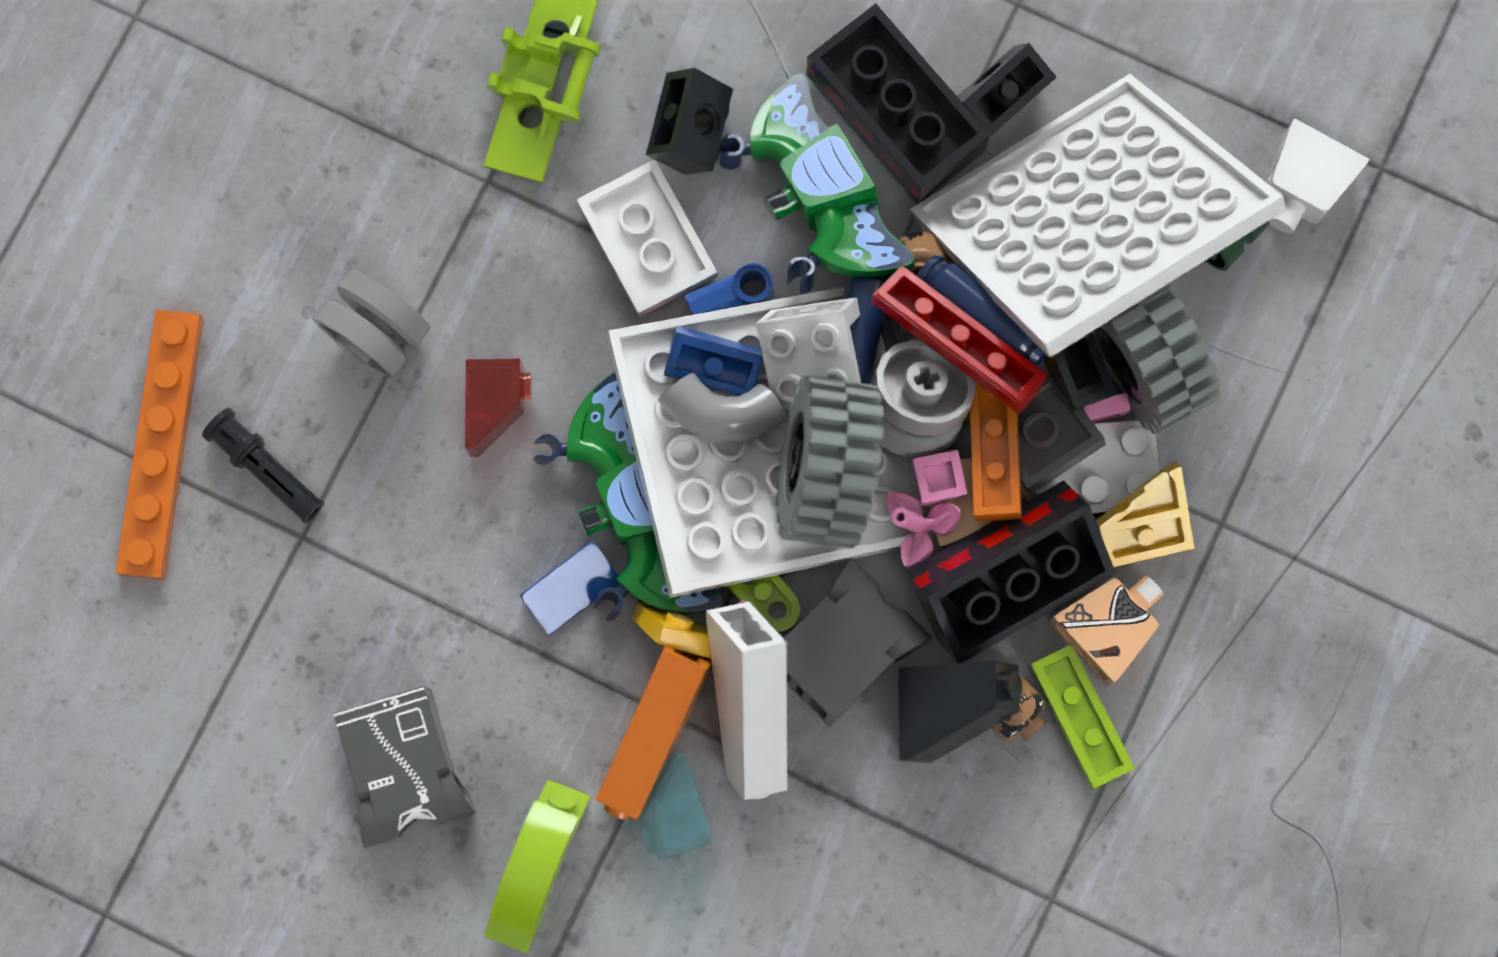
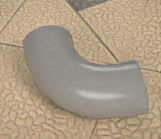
M693 372L677 381L658 398V402L664 410L688 432L715 442L749 441L777 428L786 421L785 411L772 391L762 384H758L740 396L724 397L710 391Z

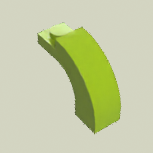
M549 779L547 780L538 800L534 801L506 866L491 909L484 935L485 938L528 954L544 920L548 902L565 855L587 810L590 795Z

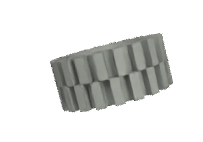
M1166 284L1092 331L1117 395L1127 393L1131 407L1130 415L1136 421L1139 419L1141 426L1147 431L1150 430L1155 435L1215 402L1221 394L1218 390L1221 387L1220 380L1214 374L1217 372L1215 363L1207 354L1210 350L1205 340L1200 339L1196 331L1199 328L1194 319H1189L1184 311L1185 305L1179 296L1174 297L1169 284Z
M808 375L799 380V386H796L794 391V402H791L788 411L789 421L785 424V440L780 452L781 467L777 477L779 490L776 494V506L779 507L776 521L779 524L778 533L781 535V539L851 549L860 543L861 533H865L867 527V515H871L873 491H876L878 478L876 477L878 465H881L882 452H879L880 443L883 440V427H880L883 418V406H880L882 397L876 385Z

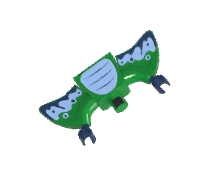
M796 74L790 78L763 104L754 119L750 142L744 143L743 139L735 134L726 135L721 140L719 151L725 153L721 154L719 163L725 169L739 167L743 156L752 155L753 160H770L777 163L780 167L785 187L765 196L766 204L773 218L777 221L799 211L807 227L813 231L817 230V238L807 250L808 257H795L788 265L787 283H791L796 277H802L800 281L801 293H807L813 288L815 268L818 265L833 273L857 277L894 274L901 266L908 270L915 266V257L912 252L895 238L881 221L878 212L879 205L876 187L838 124L829 127L818 116L812 102L809 83L804 74Z
M613 372L595 386L578 407L569 427L567 443H560L555 436L550 434L542 435L534 442L535 444H548L552 449L551 456H535L533 460L537 464L548 465L557 456H567V461L582 462L591 467L598 477L595 483L602 501L578 511L587 536L613 526L620 545H626L628 564L616 579L619 584L615 588L607 587L600 590L594 602V609L602 600L608 599L613 601L616 607L606 617L607 621L613 620L619 615L623 606V598L628 593L650 607L673 613H704L706 610L723 607L724 600L717 588L672 598L669 596L616 374Z

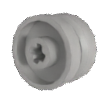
M351 268L337 285V290L341 298L352 309L337 301H325L312 320L349 355L389 378H394L407 359L403 350L390 337L406 346H418L431 327L417 311L392 291L363 272Z
M909 340L894 345L881 357L872 381V385L878 387V392L881 393L882 397L880 406H883V418L880 427H883V440L880 444L888 451L906 458H919L944 453L955 443L976 392L975 382L921 340Z

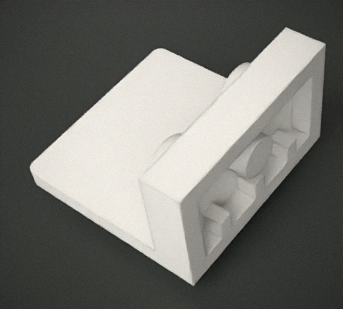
M857 297L770 310L756 323L769 388L777 397L784 410H789L791 402H794L796 386H799V380L805 375L861 383L850 330L852 323L860 316Z

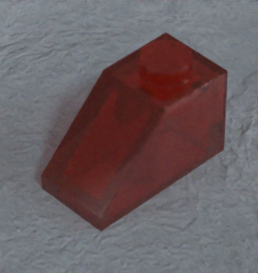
M520 358L466 359L465 449L470 457H480L524 413V399H532L531 372H524Z

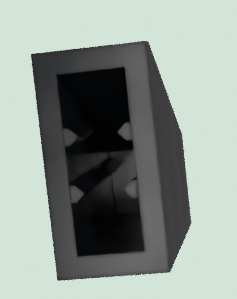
M999 661L898 668L899 761L932 763L1019 712V699L1023 690L1022 680L1019 675V665Z

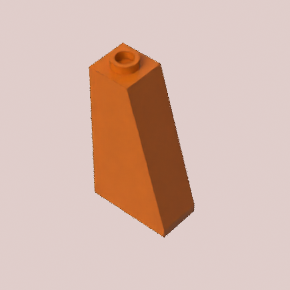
M670 647L663 649L595 799L605 805L604 810L610 815L622 820H629L630 817L638 820L645 811L713 669L710 658Z

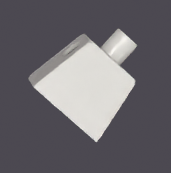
M1294 118L1281 139L1266 182L1283 196L1286 207L1285 211L1269 220L1270 224L1277 230L1287 234L1294 232L1301 218L1312 224H1318L1367 165L1369 158Z

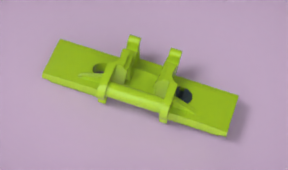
M535 0L524 36L517 34L513 28H504L501 42L506 46L507 50L500 73L491 72L487 82V88L493 94L504 98L484 161L483 166L485 168L543 184L561 124L564 121L579 122L581 112L578 111V107L594 57L599 56L602 48L598 43L588 40L599 0ZM571 55L576 58L562 103L550 101L563 58ZM530 106L537 107L543 112L541 124L534 128H526L519 123L521 111Z

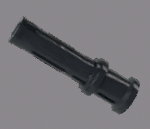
M230 407L218 413L205 427L202 437L207 442L214 441L230 456L229 462L234 467H239L240 469L245 467L289 507L303 523H308L322 509L324 502L318 499L289 470L264 449L265 443L263 438L258 433L251 434L235 419L236 413Z

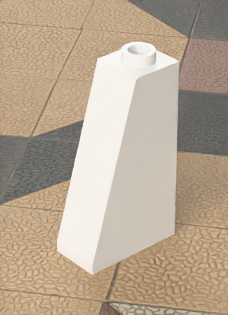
M750 602L706 610L726 778L744 800L763 799L770 794L786 791L787 642Z

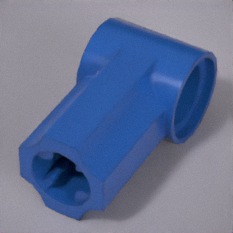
M750 263L740 267L734 275L684 296L691 314L694 315L774 300L775 292L772 276L768 269L761 264ZM751 280H759L766 285L763 293L755 297L745 295L742 292V288Z

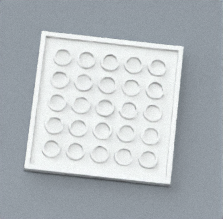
M1128 74L915 205L910 211L914 222L924 232L932 233L942 245L946 254L964 272L975 279L994 302L1049 357H1052L1285 211L1286 207L1283 196L1135 77Z
M845 287L608 330L606 337L670 598L850 560L851 558L855 559L901 549L902 541L912 533V531L896 526L892 522L891 514L887 507L886 494L889 492H904L912 494L919 499L911 463L914 458H906L890 452L880 444L879 452H882L881 465H878L877 489L873 491L872 496L873 507L871 515H867L865 533H861V541L858 545H855V548L781 539V535L778 533L779 524L776 521V514L779 506H776V494L779 490L777 477L781 467L780 452L781 446L783 447L784 429L785 424L789 421V410H784L786 415L785 422L777 428L749 441L715 442L688 432L658 402V398L679 381V379L663 375L675 326H682L761 348L756 323L770 310L842 300ZM882 334L878 344L870 385H872L881 357L886 353ZM763 360L756 386L762 384L770 389ZM708 388L713 393L724 397H737L734 394ZM926 505L923 506V516L927 517L929 510ZM930 531L928 534L933 541L936 539L933 531Z

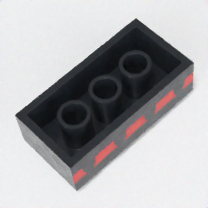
M876 3L807 56L806 76L917 204L924 201L986 151L990 133Z
M1064 480L1021 504L1022 519L992 521L906 571L936 639L956 663L966 662L1116 574L1089 504Z

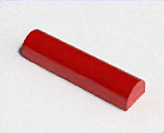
M901 266L873 294L872 304L1017 414L1030 404L1043 386L1048 375L904 266Z

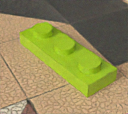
M1072 644L1029 665L1091 790L1135 769Z

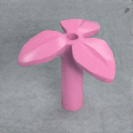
M889 492L886 494L887 507L891 514L892 522L896 526L912 531L902 541L900 549L903 565L906 568H912L925 561L934 549L928 533L933 531L943 536L950 534L960 520L961 510L953 503L942 502L936 504L928 516L924 517L923 506H921L920 499L904 492Z

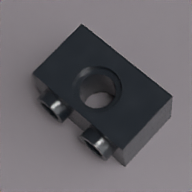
M1030 43L1014 45L957 97L992 136L1057 77Z
M696 68L667 72L646 155L684 175L713 171L719 156V145L725 121L730 111L729 105L733 88Z

